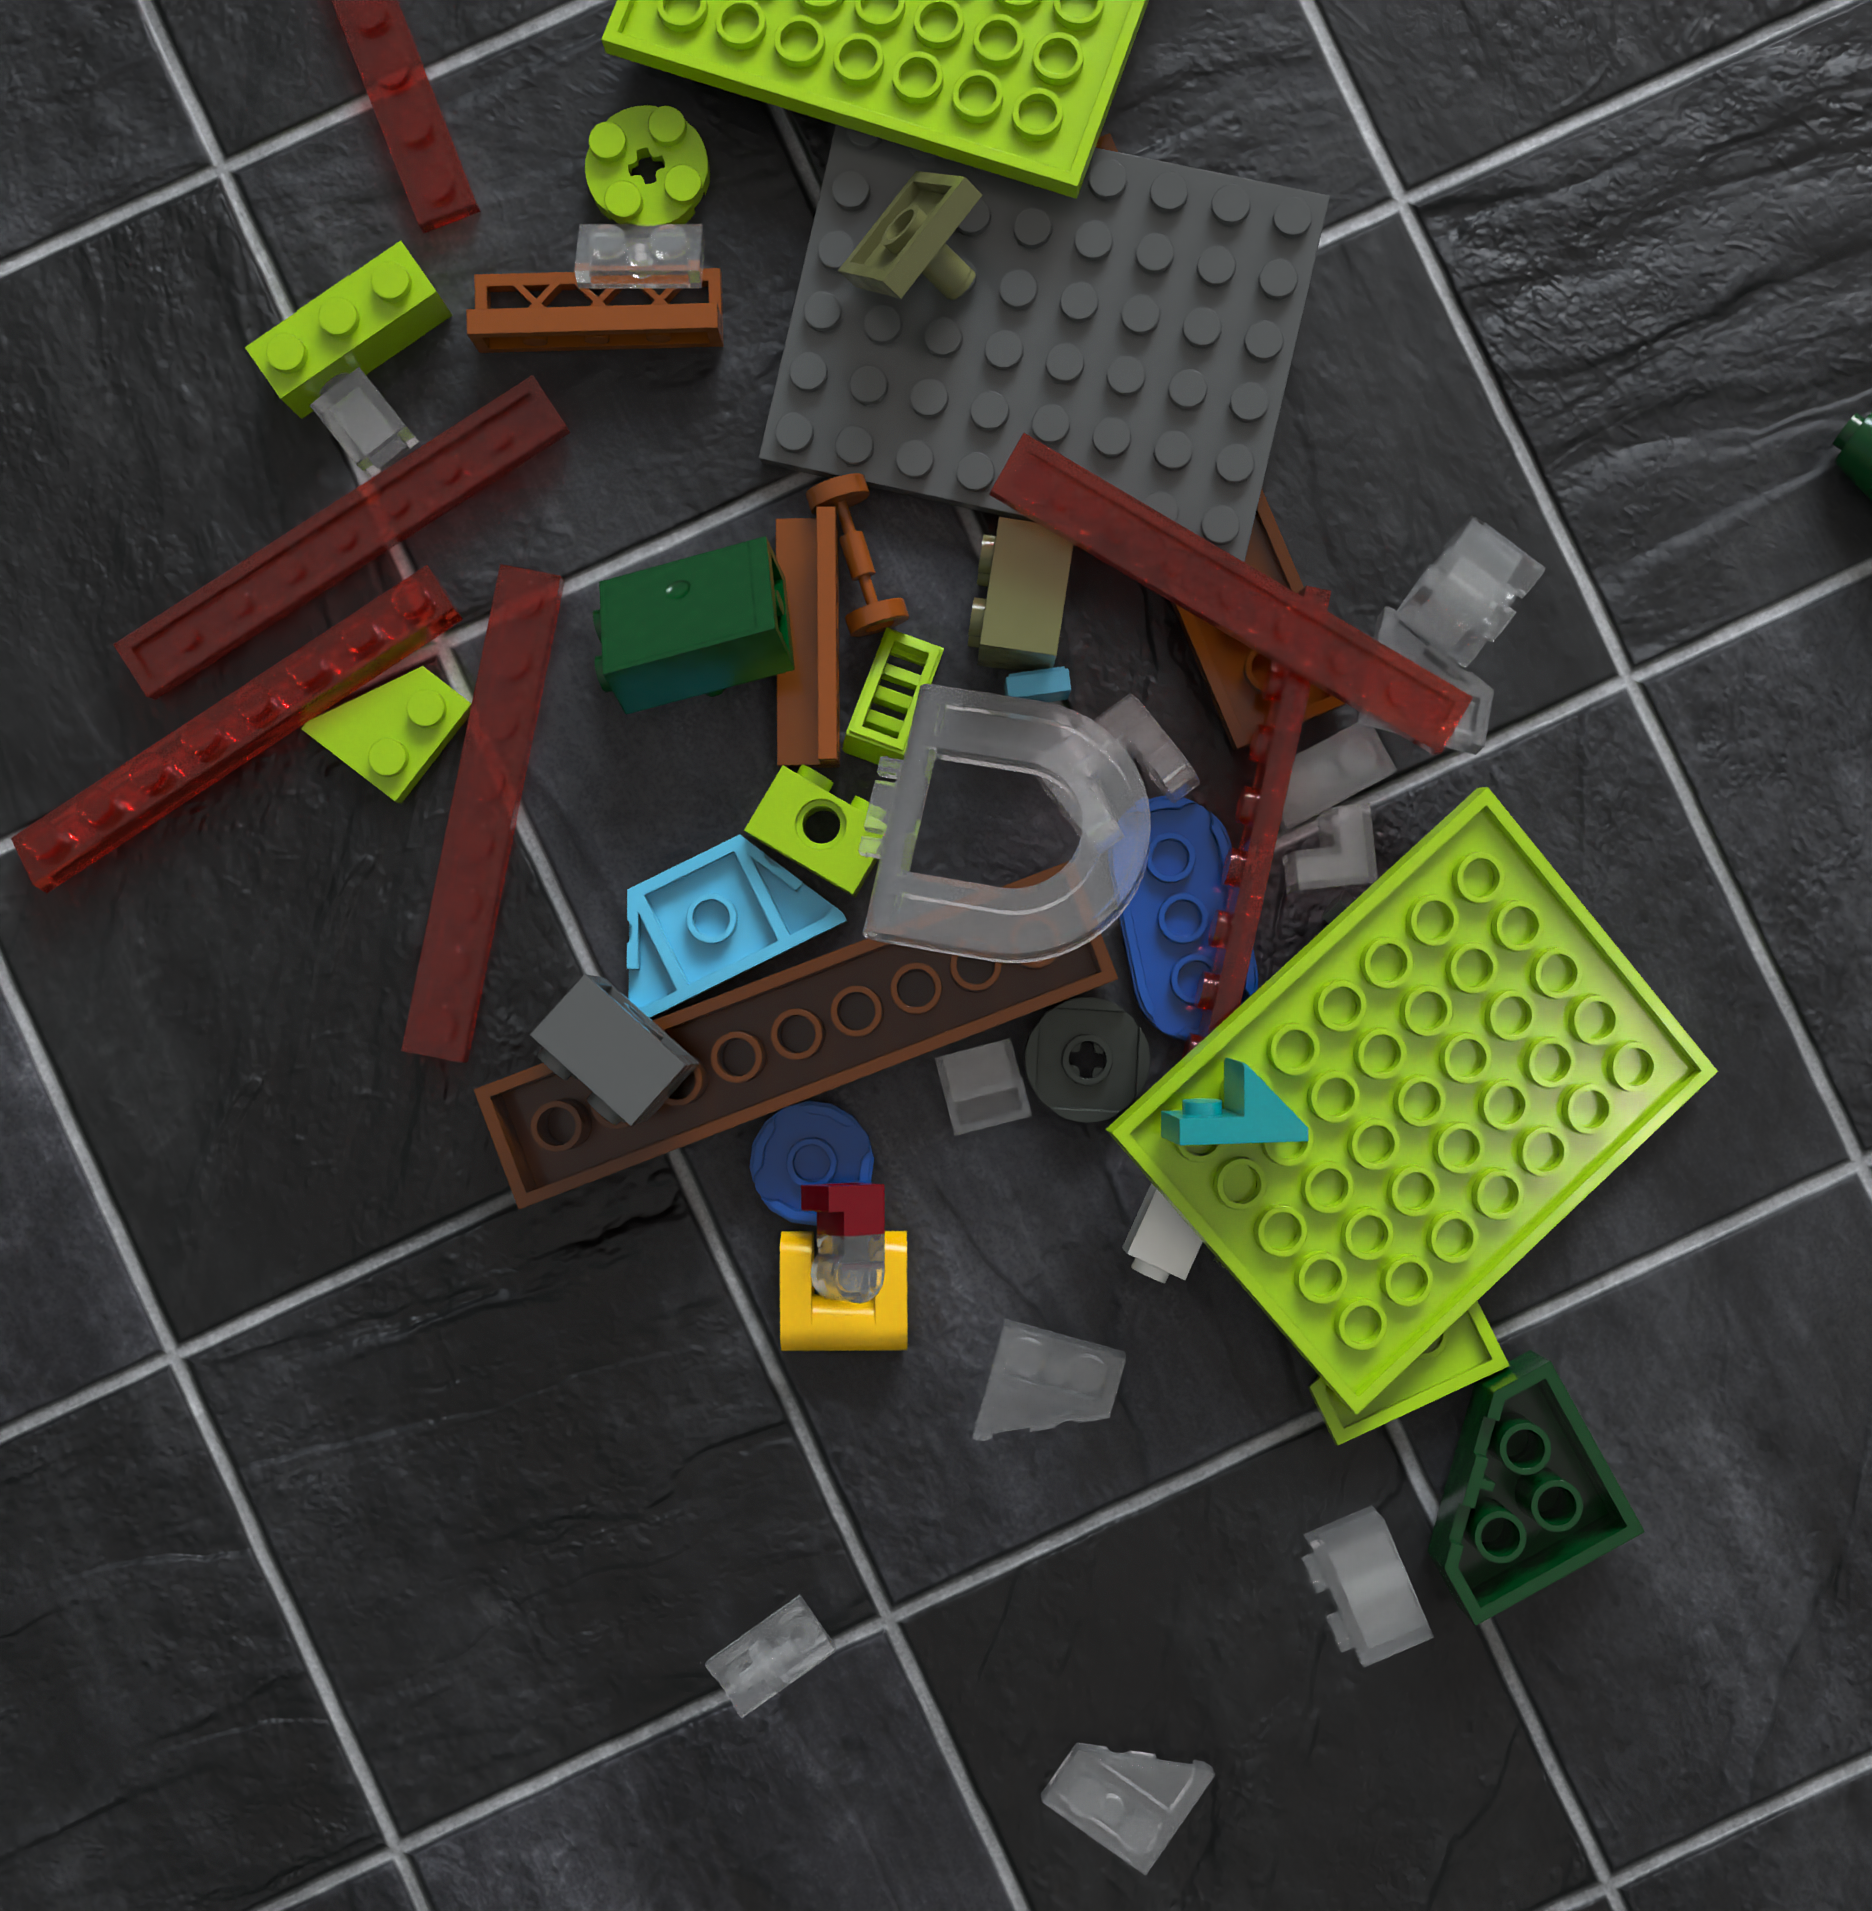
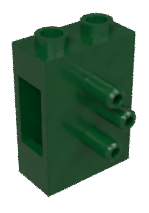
M766 536L599 582L600 609L593 611V622L597 636L602 644V654L595 656V670L605 693L613 691L626 715L702 694L715 697L722 694L726 688L795 670L786 580Z

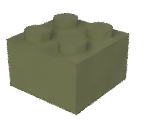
M999 517L996 536L983 535L977 585L988 587L987 599L974 597L967 645L968 647L979 648L977 665L1018 672L1053 668L1058 650L1076 528Z

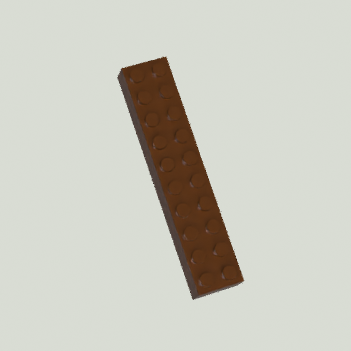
M1070 860L653 1020L700 1064L646 1122L630 1126L627 1122L620 1121L617 1125H613L587 1102L586 1098L593 1091L583 1082L572 1076L566 1081L556 1075L544 1063L473 1090L517 1207L522 1209L1118 979V976L1073 860Z

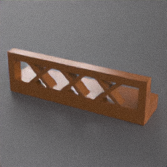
M720 268L474 274L475 309H466L467 335L479 353L724 347L722 272ZM684 287H708L709 303L669 304ZM638 288L653 302L651 305L607 306L623 289ZM652 288L666 289L658 295ZM605 289L598 297L591 291ZM562 290H578L592 303L590 306L547 307ZM529 291L543 292L535 298ZM491 292H517L530 306L528 308L491 309Z
M816 507V518L776 519V559L786 580L795 670L777 675V766L779 768L782 765L787 768H800L802 764L810 768H840L839 523L836 507Z

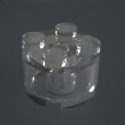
M1471 515L1443 547L1445 550L1433 565L1430 564L1407 594L1395 615L1407 627L1464 668L1476 657L1487 640L1492 643L1501 634L1516 613L1510 607L1517 596L1523 598L1546 569L1533 557L1474 515Z

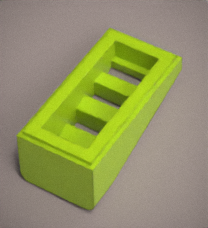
M886 627L845 734L842 748L845 753L894 771H900L944 648ZM890 655L924 667L922 674L919 675L887 663ZM881 679L914 690L915 693L911 697L879 684ZM872 703L903 713L906 717L902 721L872 710Z

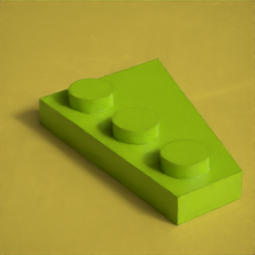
M1476 1301L1357 1415L1342 1403L1320 1376L1308 1386V1389L1335 1445H1340L1510 1365L1478 1301Z

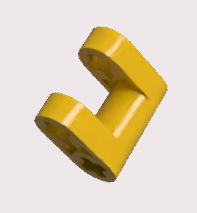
M782 1231L780 1238L781 1351L908 1350L907 1231H885V1234H879L875 1239V1294H815L813 1231Z

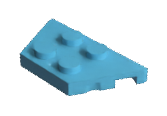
M739 834L627 889V920L629 921V942L627 943V969H629L628 999L652 1019L848 921L844 913L837 907L829 903Z

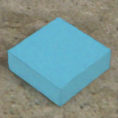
M1065 666L1008 674L1004 684L1007 708L1067 700L1071 692L1068 668L1065 669Z

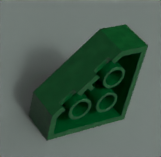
M1531 1350L1509 1361L1510 1366L1475 1382L1427 1550L1457 1606L1475 1626L1645 1532L1551 1361Z

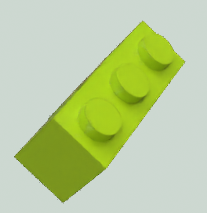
M400 240L363 267L298 309L293 315L247 345L245 349L280 399L303 419L450 318L452 314Z

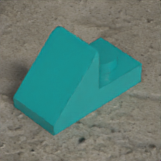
M1225 1058L1224 1109H1222V1100L1193 1098L1182 1100V1110L1161 1111V1137L1177 1145L1308 1141V1127L1247 1064L1231 1058Z

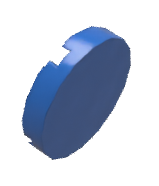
M808 1100L787 1106L765 1121L753 1142L749 1167L756 1190L771 1211L792 1223L816 1226L817 1212L801 1210V1185L852 1182L871 1183L875 1158L869 1135L854 1115L833 1103Z

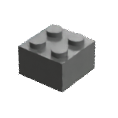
M584 974L530 1034L543 1046L536 1054L538 1058L560 1078L567 1081L572 1076L583 1082L593 1091L586 1098L587 1102L613 1125H617L620 1121L627 1122L630 1126L648 1121L700 1064L606 978Z

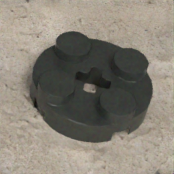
M1094 997L1074 998L1064 1001L1045 1012L1030 1032L1024 1052L1025 1073L1039 1101L1059 1116L1084 1123L1104 1121L1127 1108L1145 1087L1150 1071L1149 1045L1147 1038L1141 1028L1138 1027L1134 1018L1117 1004ZM1084 1041L1093 1042L1094 1052L1104 1054L1105 1060L1103 1067L1093 1068L1089 1078H1081L1079 1067L1069 1064L1070 1052H1079Z

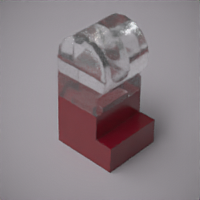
M859 1182L801 1185V1210L817 1212L818 1254L811 1267L812 1285L817 1293L826 1299L859 1304L870 1301L879 1293L885 1275V1185Z

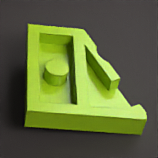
M421 666L307 721L301 729L392 800L401 804L476 709V706L424 666Z

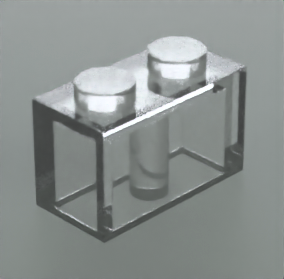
M1372 1505L1303 1534L1311 1553L1301 1557V1560L1316 1594L1327 1590L1335 1612L1325 1617L1341 1653L1351 1649L1364 1668L1434 1638L1386 1522Z

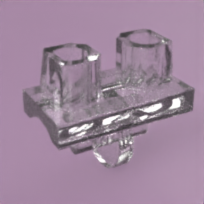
M798 1595L708 1659L705 1667L725 1690L735 1710L743 1718L836 1652V1645L802 1596Z

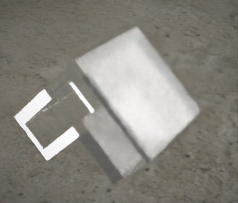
M1370 803L1330 807L1319 813L1317 820L1320 848L1296 850L1283 856L1287 895L1363 888L1372 885L1378 880Z
M1011 1038L935 1058L955 1136L1032 1116Z

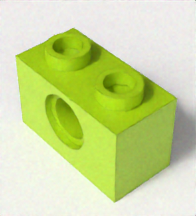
M804 764L800 766L797 773L782 765L744 831L762 844L856 898L893 835L892 829L883 824L888 814L858 796H855L851 804H848L829 793L834 783ZM829 811L840 820L839 833L828 843H815L806 836V823L816 812Z

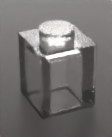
M360 367L350 374L345 372L331 378L321 388L319 392L320 397L310 404V407L355 464L371 479L420 442Z

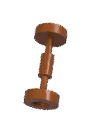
M860 473L846 474L828 479L811 487L805 495L812 514L816 515V507H836L844 533L839 538L852 581L859 580L866 606L858 608L845 616L850 636L862 637L885 631L886 627L893 628L907 621L909 614L903 598L878 601L871 580V576L876 572L863 531H856L849 511V507L864 501L870 496L865 476Z

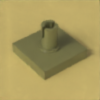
M915 171L838 271L856 288L902 299L922 273L947 299H957L969 288L976 274L946 244V241L979 201L982 194L966 177Z

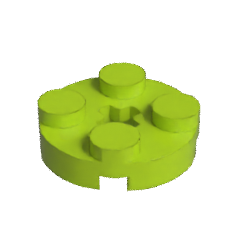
M643 105L624 109L608 118L606 122L597 124L592 129L589 136V149L585 158V175L597 207L610 220L612 218L618 224L627 226L631 232L650 236L674 231L691 219L695 214L694 208L701 201L704 192L706 196L710 184V165L700 135L684 119L680 111L671 106ZM651 157L655 162L661 161L665 165L664 168L656 171L657 181L651 184H645L641 175L631 176L632 169L639 165V160Z

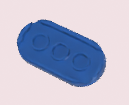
M1159 796L1138 804L1117 824L1110 838L1107 850L1108 873L1132 989L1140 1011L1156 1029L1170 1037L1185 1041H1202L1257 991V964L1233 850L1224 825L1211 811L1208 812L1203 806L1196 804L1197 802L1182 796Z

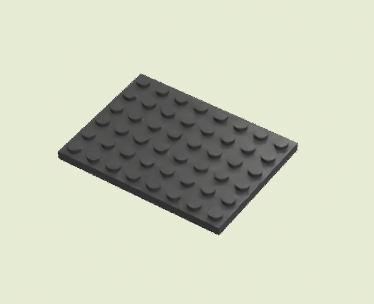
M836 125L759 459L762 464L826 478L860 473L865 476L868 487L1023 521L1076 528L1075 532L1147 548H1158L1169 553L1243 568L1330 195L1095 147L1078 197L1075 199ZM915 171L966 177L982 194L979 201L946 241V244L976 274L969 288L955 300L947 299L922 273L902 299L856 288L838 271Z

